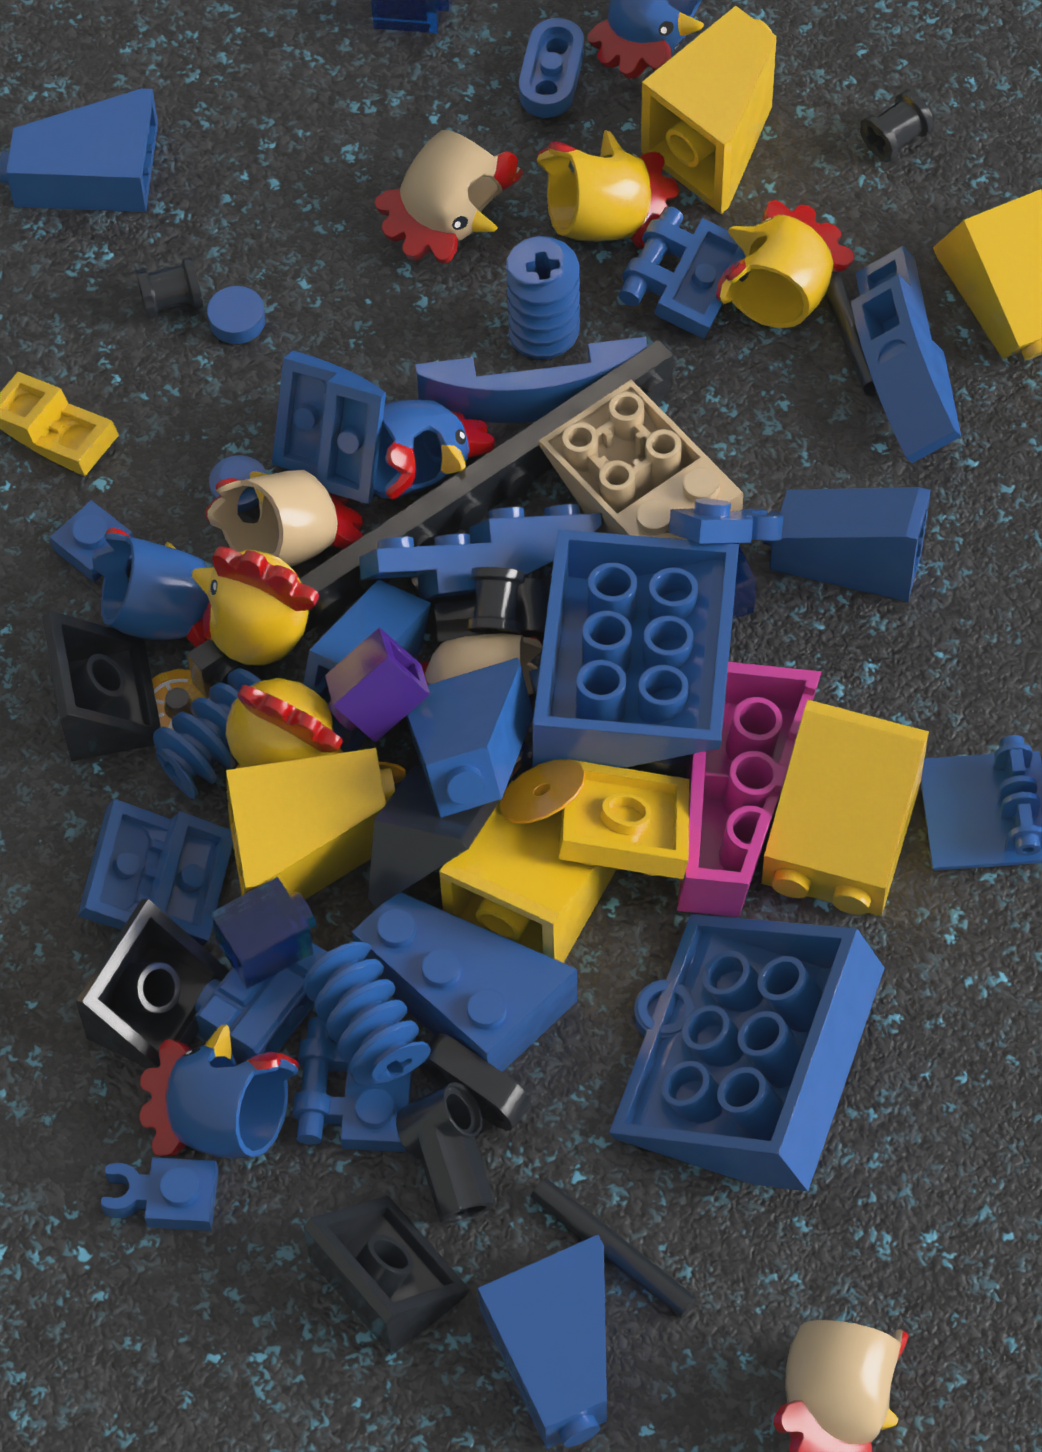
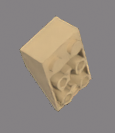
M629 380L539 440V446L584 513H601L602 525L596 529L598 533L687 540L669 533L671 509L694 508L696 499L724 500L731 503L730 511H740L743 509V492L632 380Z

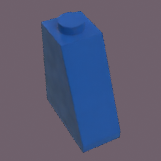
M141 88L13 128L10 151L2 150L0 156V181L2 184H9L14 207L146 212L158 130L153 89Z
M921 487L787 490L781 511L770 510L769 515L784 516L782 539L775 541L763 540L762 542L763 545L772 546L770 570L908 602L922 554L931 490Z
M378 579L309 650L303 684L314 690L328 704L331 701V696L325 675L379 627L416 659L422 649L431 603ZM331 712L334 733L343 740L340 746L343 753L358 751L367 735L358 727L354 731L348 730Z
M518 658L427 685L430 695L406 715L414 747L441 818L500 800L503 797L534 716Z
M595 1235L478 1288L480 1313L546 1449L561 1442L565 1447L579 1445L594 1437L600 1431L599 1425L607 1422L604 1245L599 1235Z

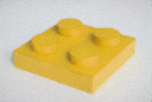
M573 760L580 763L586 776L584 786L577 797L561 810L558 859L579 862L590 866L598 865L641 872L651 876L659 875L684 879L689 855L690 779Z

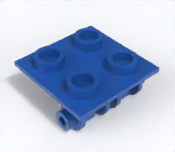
M1010 735L1002 738L999 742L1000 748L996 750L995 754L924 758L921 790L932 871L1042 863V762L1040 751H1032V748L1024 743L1022 736Z

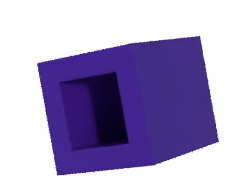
M380 627L325 675L331 696L328 706L332 714L345 728L354 731L358 727L374 742H377L430 695L421 664Z

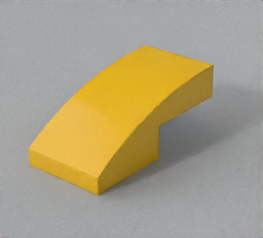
M17 372L0 392V429L38 454L83 476L88 474L119 436L112 420L69 404L61 388L21 372Z

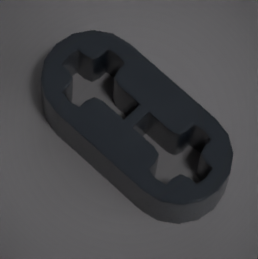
M437 1033L428 1043L431 1051L428 1058L419 1066L422 1072L440 1088L454 1082L464 1085L476 1098L484 1119L500 1129L511 1131L532 1104L527 1093L506 1074L452 1037L443 1033Z

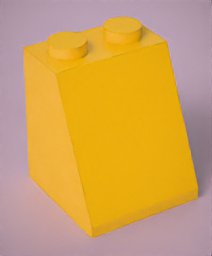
M734 6L642 81L641 152L643 154L659 152L665 160L663 170L720 214L726 211L731 204L771 111L777 36L772 33L771 29L763 21L756 18L753 19L737 6Z
M1042 189L963 220L933 247L938 260L1002 359L1019 352L1022 353L1025 361L1042 355Z
M807 699L764 854L762 884L772 886L775 891L787 897L804 898L808 896L833 903L836 908L849 914L863 915L871 913L882 916L919 793L929 731Z
M376 748L226 770L228 817L241 896L262 885L265 886L276 881L277 883L272 887H274L273 890H277L275 894L279 897L277 901H280L279 905L269 910L268 913L247 923V930L261 928L270 919L277 918L371 859L374 820L395 792L391 768L380 769ZM253 893L251 894L252 897L250 899L251 902L255 903L247 910L253 909V911H256L255 914L258 915L255 895Z
M499 802L469 849L442 866L440 870L443 911L564 963L617 869L598 865H584L579 862L558 859L561 810L548 818L532 823H513L504 818L499 809Z

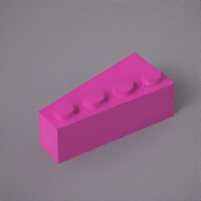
M728 662L721 748L690 754L687 764L686 779H690L689 855L684 879H679L677 911L731 917L740 916L779 803L807 699L814 700L821 671Z

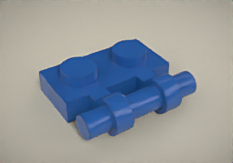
M665 207L659 218L652 220L645 230L642 238L645 245L638 258H632L622 274L625 283L619 292V298L626 305L638 306L645 293L653 292L661 296L654 315L705 339L723 304L716 298L718 281L727 268L746 256L740 246L729 235L728 230L702 218L693 235L679 228L683 221V214L674 207ZM673 254L681 258L674 273L659 266L664 255Z
M319 1017L310 1018L308 1020L307 1037L300 1041L298 1063L303 1067L301 1092L295 1094L292 1115L298 1120L296 1140L308 1145L319 1144L322 1141L323 1124L342 1125V1149L406 1152V1148L403 1146L397 1133L396 1118L400 1109L410 1104L413 1071L384 1084L372 1086L358 1084L350 1075V1064L341 1059L338 1053V1044L332 1042V1039L327 1034L326 1022ZM329 1071L347 1072L345 1097H331L326 1094Z

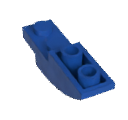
M901 246L856 272L860 296L850 302L862 350L881 404L905 457L911 463H914L962 436L945 354L931 339L916 260L904 246Z
M566 504L544 508V516L525 517L523 507H507L488 511L489 519L469 527L470 534H449L435 537V546L414 547L413 537L380 539L377 541L378 549L359 556L361 581L418 577L419 597L423 600L476 592V582L471 579L472 568L501 567L523 571L525 574H528L554 561L558 529L594 532L602 525L601 513L580 514L579 505Z

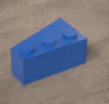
M401 892L384 902L352 931L353 942H367L372 946L369 955L364 960L377 959L381 961L384 968L378 980L388 979L393 982L395 993L392 997L395 1000L403 1001L407 1011L434 1035L443 1033L452 1037L501 1072L578 1001L576 968Z

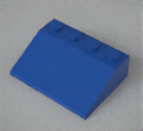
M558 529L533 718V767L552 760L571 759L625 768L721 748L739 544H698L683 539Z
M691 914L666 979L670 983L667 990L661 992L652 1019L655 1021L653 1029L648 1028L609 1131L611 1136L616 1140L749 1184L808 1192L885 969L859 930L847 927ZM681 983L690 990L695 1006L694 1012L688 1016L682 1030L675 1033L674 1037L662 1039L660 1031L663 1024L667 1025L677 1022L685 1012L683 1001L675 993L678 984L680 985Z

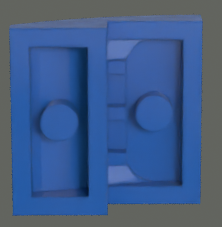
M293 350L283 358L272 465L289 470H305L315 476L329 493L369 504L373 500L386 392L349 370Z
M114 798L106 807L77 916L122 930L141 899H149L200 945H205L210 938L213 926L211 913L217 910L233 845L231 830L181 811L172 819Z

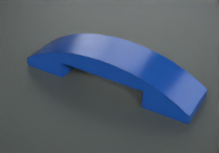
M646 337L588 344V363L493 375L476 376L473 357L415 364L418 400L435 401L449 411L462 413L464 419H476L491 423L537 421L646 349Z

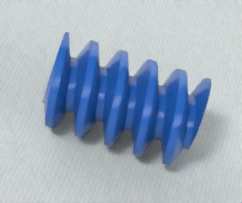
M536 236L525 239L516 245L507 257L506 282L508 286L509 339L513 348L520 354L532 359H551L562 355L574 345L579 336L580 265L575 252L566 243L553 237Z
M241 668L232 670L228 673V685L221 682L214 684L210 687L209 699L200 697L191 702V714L180 712L173 716L171 723L173 729L163 726L154 731L153 741L159 764L172 782L191 799L199 796L192 779L193 777L198 775L209 784H214L217 781V776L211 765L212 762L216 760L227 769H233L236 766L226 738L227 717L233 702L238 698L237 694L242 685L251 686L261 681L247 670Z
M353 942L328 951L316 961L306 974L303 988L306 996L315 1002L314 1006L317 1016L326 1022L327 1034L333 1041L338 1043V1053L341 1059L350 1064L349 1070L353 1080L361 1085L384 1084L416 1069L428 1058L431 1049L424 1041L411 1043L418 1035L419 1028L411 1020L401 1021L407 1013V1007L403 1001H389L395 993V986L388 979L378 980L384 968L381 961L377 959L364 960L369 955L372 946L367 942Z

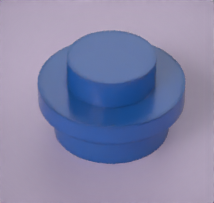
M244 455L230 456L221 460L214 466L209 476V486L213 498L215 499L220 496L215 487L219 481L228 478L238 480L250 479L251 472L266 473L265 468L256 459ZM248 486L242 492L237 505L238 512L248 511L259 504L254 487Z

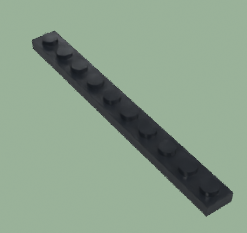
M659 340L300 578L302 584L310 586L319 594L316 605L308 610L304 634L318 625H327L336 620L343 613L347 605L364 595L377 581H361L359 556L378 549V540L392 537H413L414 547L435 546V537L455 534L461 529L468 530L470 529L469 527L478 524L485 517L487 511L507 498L514 499L528 490L535 479L553 468V465L539 446L540 439L629 380H632L655 404L659 403L672 388L673 354ZM380 579V580H381V581H384V582H386V583H389V581H390L391 579ZM209 639L187 653L192 683L206 699L209 698L210 687L214 684L221 682L228 685V673L232 670L241 668L251 671L258 666L245 665L229 658L216 646L213 640Z

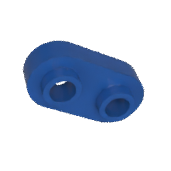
M563 18L547 19L537 24L530 34L519 77V100L522 107L534 116L542 118L556 117L566 112L573 103L584 58V35L580 27L574 22Z

